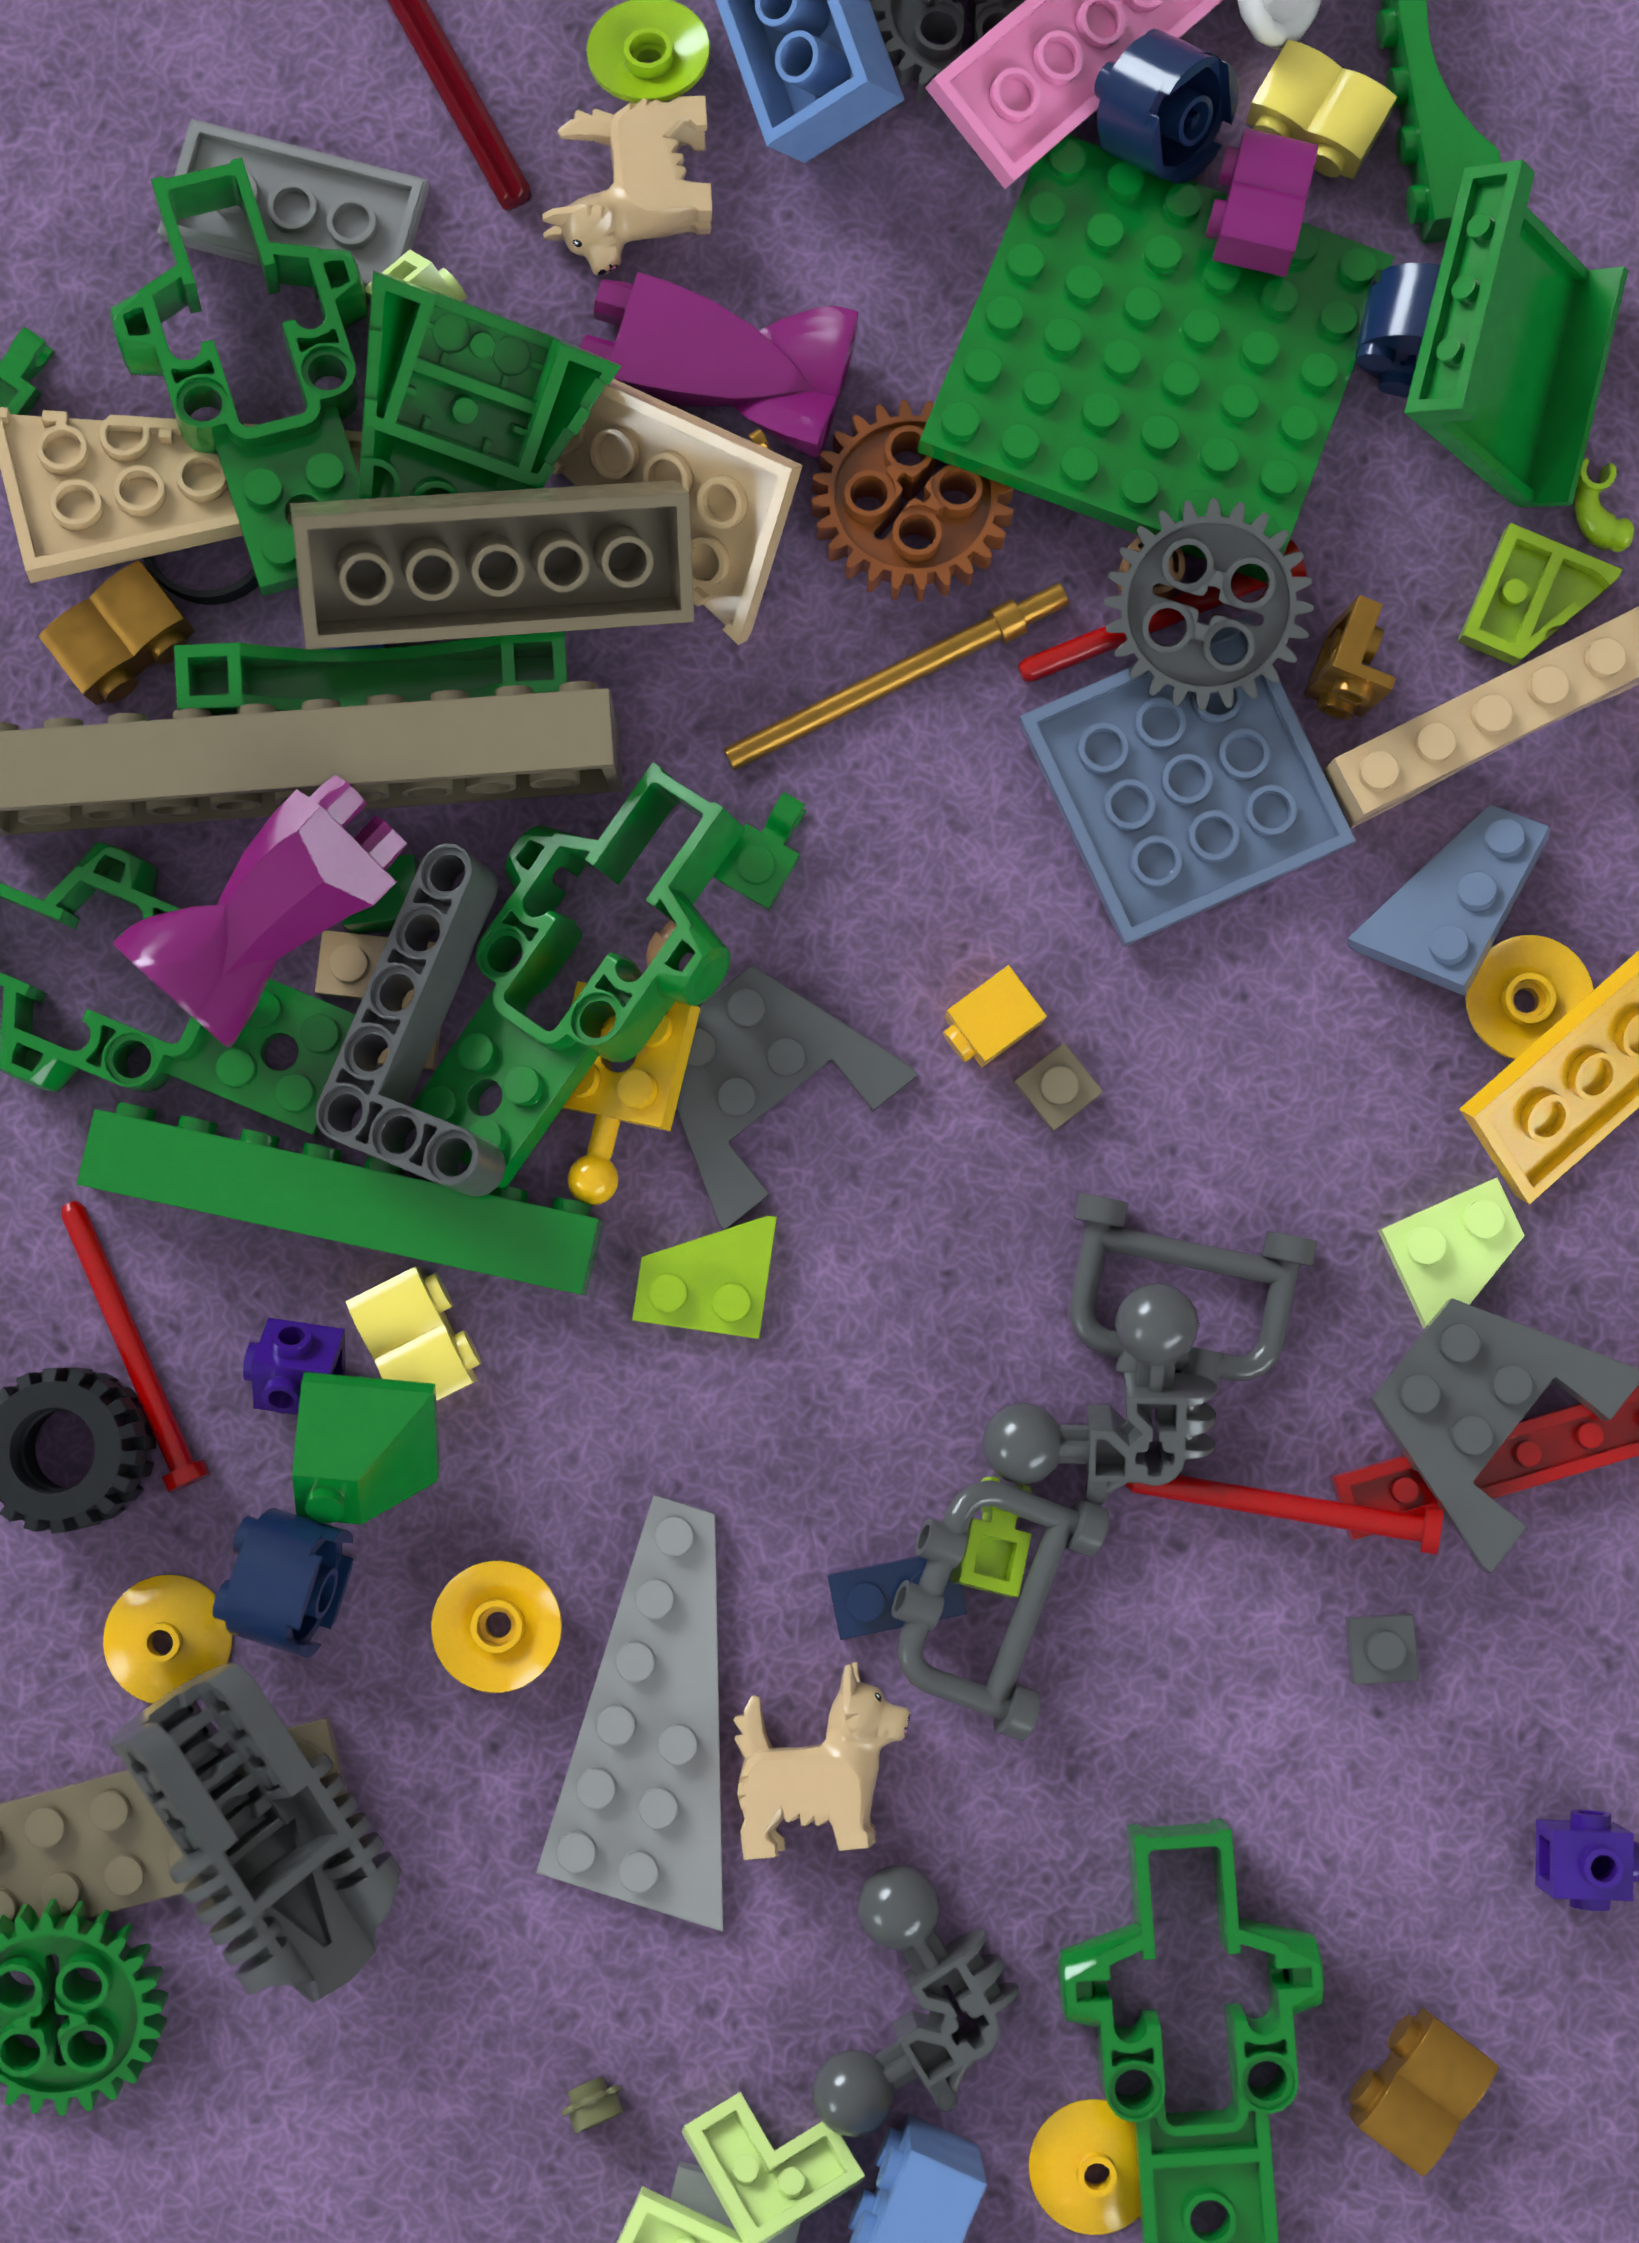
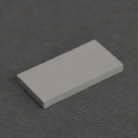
M191 119L174 176L229 164L231 160L242 157L269 242L313 246L323 249L349 250L357 262L364 287L372 281L373 271L382 273L408 250H412L430 189L427 179ZM233 206L177 220L185 247L260 266L243 211L240 207ZM160 221L157 234L162 241L168 242L162 221Z

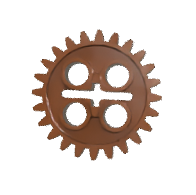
M901 400L898 416L890 417L881 404L876 405L875 423L872 425L859 415H855L852 420L853 437L836 431L833 436V448L836 453L831 451L821 452L819 468L824 473L813 474L812 492L819 496L811 499V516L822 518L816 523L817 540L833 539L828 545V560L832 562L847 556L845 578L848 580L857 576L862 571L868 573L867 592L872 593L882 580L889 582L892 600L898 599L904 585L912 586L917 601H923L926 585L934 583L943 597L948 596L952 576H955L960 582L969 586L972 584L974 574L972 564L985 570L990 568L993 554L989 548L1002 550L1006 533L1001 528L1010 527L1013 509L1006 506V504L1012 502L1014 488L950 464L930 478L931 472L942 461L918 453L917 450L920 437L933 408L932 401H927L921 415H912L907 400ZM909 451L919 455L923 461L917 465L906 466L897 462L894 456L900 452ZM925 486L924 497L922 502L919 499H916L915 497ZM951 490L961 491L971 500L960 505L952 504L946 501L942 494ZM869 496L878 499L883 505L876 510L868 511L857 507L853 502L860 497ZM903 497L904 499L910 502L903 508V511L899 515L901 498ZM894 522L893 529L884 539L880 540L874 536L880 534ZM916 534L927 538L931 545L920 550L911 549L901 539L905 536Z

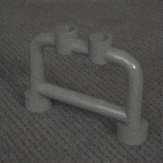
M1078 1194L1074 1219L1086 1221L1070 1300V1321L1077 1337L1089 1349L1107 1356L1117 1357L1116 1371L1136 1373V1359L1126 1352L1117 1338L1116 1331L1104 1328L1095 1316V1306L1106 1251L1269 1284L1259 1341L1256 1348L1244 1356H1235L1192 1347L1176 1362L1175 1369L1181 1370L1180 1373L1203 1376L1218 1385L1219 1378L1230 1381H1250L1266 1374L1277 1363L1285 1343L1299 1266L1313 1267L1318 1241L1267 1231L1262 1256L1125 1229L1129 1203L1095 1195Z
M986 1480L970 1484L956 1494L947 1508L942 1522L928 1518L923 1523L915 1544V1554L928 1559L919 1584L904 1580L899 1586L892 1604V1617L904 1621L899 1635L897 1654L900 1668L908 1681L925 1693L994 1717V1730L999 1734L1019 1741L1027 1739L1037 1722L1041 1698L1038 1691L1017 1684V1677L1065 1549L1088 1557L1093 1556L1101 1547L1108 1530V1509L1084 1499L1078 1500L1072 1508H1068L1006 1483ZM989 1506L1043 1525L1046 1528L988 1683L984 1686L932 1667L924 1658L923 1648L928 1632L936 1626L944 1607L943 1592L951 1571L958 1566L965 1553L968 1541L966 1531L975 1512Z

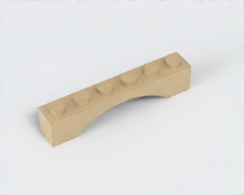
M1639 606L1334 758L1323 772L1350 829L1413 798L1475 762L1560 719L1639 685Z

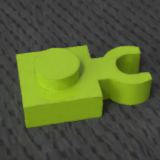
M994 1476L984 1477L981 1482L986 1480L1000 1482V1478ZM1015 1486L1016 1488L1032 1493L1030 1486ZM995 1507L981 1508L983 1512L982 1519L972 1518L966 1531L968 1535L966 1550L958 1566L953 1569L950 1582L1008 1598H1019L1032 1534L1015 1529L1019 1516Z

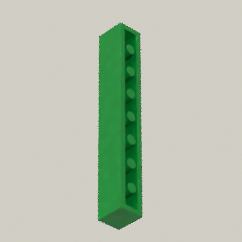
M118 1102L115 1113L94 1109L77 1185L587 1296L603 1225L602 1220L589 1217L590 1204L560 1197H554L551 1208L527 1203L529 1191L507 1186L505 1190L497 1187L489 1195L469 1196L429 1179L424 1181L402 1176L404 1169L376 1157L367 1156L365 1166L359 1167L341 1163L342 1150L305 1142L302 1154L278 1149L280 1137L262 1132L242 1129L240 1140L217 1136V1123L180 1115L178 1126L176 1127L154 1122L157 1110L138 1105Z

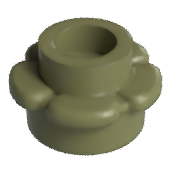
M604 2076L591 2080L567 2092L571 2105L562 2109L561 2115L562 2117L569 2116L575 2134L595 2127L624 2113L617 2094L623 2088L621 2085H614L608 2088Z

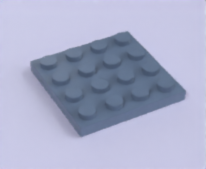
M1249 615L1238 619V621L1253 625ZM1235 627L1220 629L1211 640L1210 650L1212 656L1220 662L1230 663L1236 661L1246 650L1245 634ZM1129 667L1023 714L1019 718L1018 723L1123 947L1343 850L1356 841L1281 682L1273 683L1261 674L1254 679L1258 695L1255 699H1252L1239 686L1233 689L1232 707L1227 708L1219 692L1210 693L1206 709L1199 710L1196 692L1188 691L1180 705L1174 706L1172 702L1173 686L1166 684L1153 696L1149 694V687L1154 675L1147 671L1141 676L1132 679L1129 676L1132 667Z

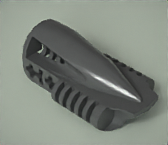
M234 1663L218 1666L187 1681L125 1724L111 1738L108 1745L114 1755L121 1758L184 1854L169 1869L168 1873L176 1884L196 1876L186 1885L182 1894L189 1904H194L207 1898L197 1908L195 1914L203 1925L220 1919L210 1929L209 1936L217 1946L231 1941L223 1950L222 1956L230 1966L242 1963L235 1975L245 1991L251 1995L266 1989L272 1984L273 1986L291 1985L308 2001L315 2002L351 1981L376 1952L375 1930L383 1922L391 1908L399 1885L398 1878L402 1870L390 1852H384L375 1856L384 1846V1842L377 1832L361 1837L371 1827V1822L365 1813L361 1812L347 1818L358 1807V1801L354 1795L346 1793L333 1799L345 1787L346 1783L341 1775L334 1773L319 1780L333 1765L327 1753L316 1755L307 1760L253 1677L244 1668ZM199 1697L202 1698L207 1706L204 1710L195 1701ZM212 1720H215V1722L217 1723L218 1727L220 1728L219 1731L211 1722Z

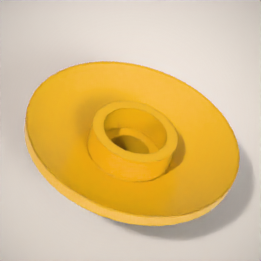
M1520 935L1503 940L1491 947L1466 994V1009L1470 1022L1480 1039L1498 1054L1515 1060L1589 995L1594 988L1585 965L1568 947L1548 937ZM1518 990H1526L1533 995L1535 1005L1531 1012H1521L1516 1008L1514 996Z
M502 1560L475 1564L452 1578L436 1601L431 1621L434 1649L445 1669L462 1684L475 1690L491 1693L512 1691L535 1680L554 1658L562 1632L559 1604L548 1584L531 1569L518 1563ZM502 1612L509 1617L511 1629L507 1635L496 1636L489 1631L487 1622L492 1613Z
M159 1575L133 1585L116 1601L105 1624L103 1648L110 1672L120 1686L128 1693L142 1701L153 1704L196 1676L228 1663L232 1649V1634L227 1631L225 1621L213 1617V1604L216 1595L208 1587L185 1576ZM157 1630H164L172 1637L173 1645L168 1654L159 1653L153 1647L152 1639Z
M1100 2099L1076 2101L1054 2112L1038 2130L1029 2155L1030 2182L1041 2207L1060 2225L1082 2234H1108L1133 2223L1140 2217L1134 2122L1125 2121L1117 2116L1109 2107L1107 2100ZM1100 2163L1108 2168L1106 2179L1097 2184L1088 2182L1084 2178L1086 2169L1092 2164Z

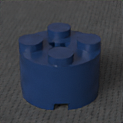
M1159 29L1149 30L1145 35L1135 40L1122 53L1117 62L1110 61L1106 63L1097 75L1094 86L1095 95L1100 99L1097 128L1101 149L1147 173L1174 183H1185L1194 179L1211 164L1222 147V144L1214 141L1222 122L1224 121L1232 125L1238 104V80L1235 70L1229 63L1221 60L1211 52Z
M1405 263L1390 266L1382 270L1380 282L1376 283L1372 279L1370 283L1355 359L1364 371L1380 379L1378 389L1382 393L1404 398L1409 396L1441 266L1439 264Z
M277 1508L268 1509L259 1519L246 1516L237 1529L233 1543V1552L238 1555L230 1580L224 1581L216 1594L213 1604V1617L225 1621L227 1631L232 1635L301 1657L308 1658L312 1656L322 1644L310 1640L319 1626L328 1629L332 1628L341 1607L353 1565V1558L342 1555V1543H354L352 1533L349 1530L298 1516Z

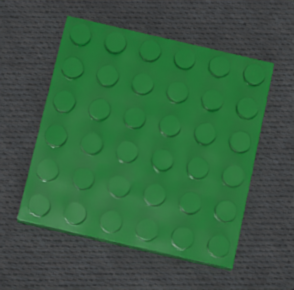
M1067 135L1037 161L1029 172L922 432L917 452L1137 535L1136 529L1139 526L1148 529L1154 535L1162 531L1158 512L1161 510L1170 515L1175 523L1182 521L1184 501L1190 500L1198 517L1206 515L1207 506L1211 498L1218 499L1221 517H1229L1237 502H1242L1245 505L1244 523L1250 525L1256 517L1265 512L1269 515L1263 534L1269 538L1284 529L1290 533L1286 542L1279 549L1284 555L1356 362L1355 352L1372 279L1376 283L1380 282L1382 270L1392 265L1394 256L1302 222L1296 249L1286 277L1214 261L1212 258L1216 240L1206 238L1205 234L1214 199L1226 201V193L1191 180L1185 183H1174L1170 180L1160 179L1108 154L1097 145ZM1194 545L1178 547L1184 553L1205 560L1204 553ZM1256 564L1242 565L1235 571L1267 583L1265 572Z

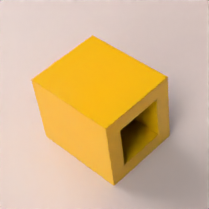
M1008 965L946 1011L944 1019L950 1027L943 1031V1035L963 1062H967L974 1057L980 1067L983 1068L1040 1026L1047 1015Z

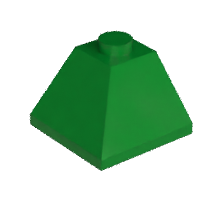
M304 1372L301 1382L292 1470L296 1515L321 1523L336 1522L362 1525L438 1481L439 1447L435 1383Z

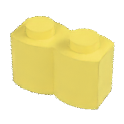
M1287 40L1251 102L1246 123L1254 127L1253 130L1318 144L1314 166L1317 172L1331 178L1342 175L1346 178L1354 179L1389 119L1397 96L1372 78L1356 71L1342 68L1322 52L1306 44Z
M415 1266L346 1301L352 1319L372 1355L382 1379L435 1383L436 1402L478 1381L473 1368L482 1364L481 1359L468 1333L463 1330L455 1334L444 1311L453 1307V1303L445 1285L436 1272L426 1276L422 1267Z

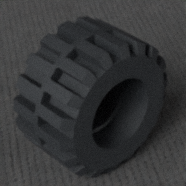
M48 1368L43 1369V1372L24 1374L16 1378V1386L3 1387L0 1390V1501L4 1505L0 1515L8 1521L23 1520L25 1521L23 1528L35 1532L51 1530V1533H63L99 1525L101 1521L115 1518L125 1511L123 1505L126 1502L136 1500L144 1490L138 1483L141 1477L151 1476L154 1462L146 1461L148 1449H156V1438L154 1435H146L144 1424L148 1423V1419L143 1408L137 1409L133 1403L138 1398L137 1394L130 1387H119L116 1384L118 1378L108 1373H95L93 1369ZM62 1410H69L82 1418L91 1430L95 1443V1456L89 1473L78 1485L71 1488H63L51 1482L41 1471L35 1455V1443L40 1428L51 1415Z

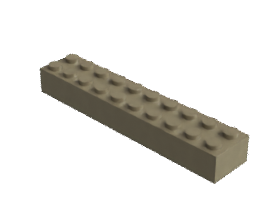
M592 681L566 682L559 685V692L534 693L533 688L529 686H504L495 690V696L469 698V693L466 691L442 690L432 693L430 701L405 702V698L402 696L384 694L368 697L366 705L341 707V703L336 700L314 699L303 702L301 704L302 710L276 711V707L269 704H246L237 708V714L212 716V712L206 709L186 708L174 711L172 713L173 719L149 721L148 717L143 714L118 713L108 716L107 724L84 725L80 719L59 717L45 720L43 728L19 730L17 724L0 722V836L271 817L296 789L310 797L334 775L349 783L365 799L367 805L362 810L623 792L618 716L609 688L598 689V684Z

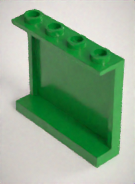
M1523 159L1464 169L1404 413L1513 506L1521 508L1570 506L1573 504L1629 270L1625 266L1588 270L1527 207L1535 172Z

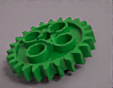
M51 1899L41 1918L37 1916L29 1903L22 1906L15 1918V1923L5 1915L0 1916V2083L2 2082L8 2086L5 2097L6 2105L11 2106L23 2093L30 2096L32 2114L39 2112L45 2099H53L59 2116H65L72 2099L77 2097L80 2104L88 2112L93 2109L99 2096V2090L112 2101L115 2100L121 2091L123 2080L135 2084L144 2067L143 2062H151L159 2045L155 2038H160L167 2022V2018L159 2013L162 2012L167 2002L168 1992L153 1989L157 1986L163 1974L162 1966H142L152 1947L149 1943L141 1944L134 1948H130L126 1944L133 1930V1926L130 1923L121 1927L115 1933L107 1929L111 1911L105 1909L92 1922L85 1920L86 1909L83 1901H78L70 1916H62L57 1900ZM51 1954H55L59 1958V1974L55 1969L54 1959ZM83 1967L93 1970L100 1977L101 1981H88L81 1977L76 1968ZM10 1971L25 1973L32 1979L34 1984L26 1985L16 1981ZM56 1989L55 2000H49ZM60 2015H66L60 2026ZM88 2030L98 2033L105 2040L106 2044L96 2045L90 2043L85 2039L81 2031ZM16 2034L32 2037L39 2047H27L20 2042ZM57 2039H58V2045H59V2043H60V2050H61V2054H62L63 2060H60V2059L57 2057V2052H56V2041H57Z

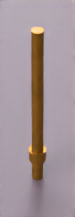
M1058 582L1018 603H1015L1013 599H1009L989 609V617L723 748L735 771L1001 639L1002 643L1006 644L1028 632V625L1069 605L1066 592Z

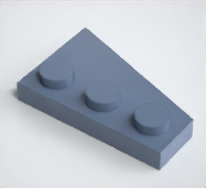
M1490 804L1347 938L1348 946L1367 957L1466 996L1549 839V826Z

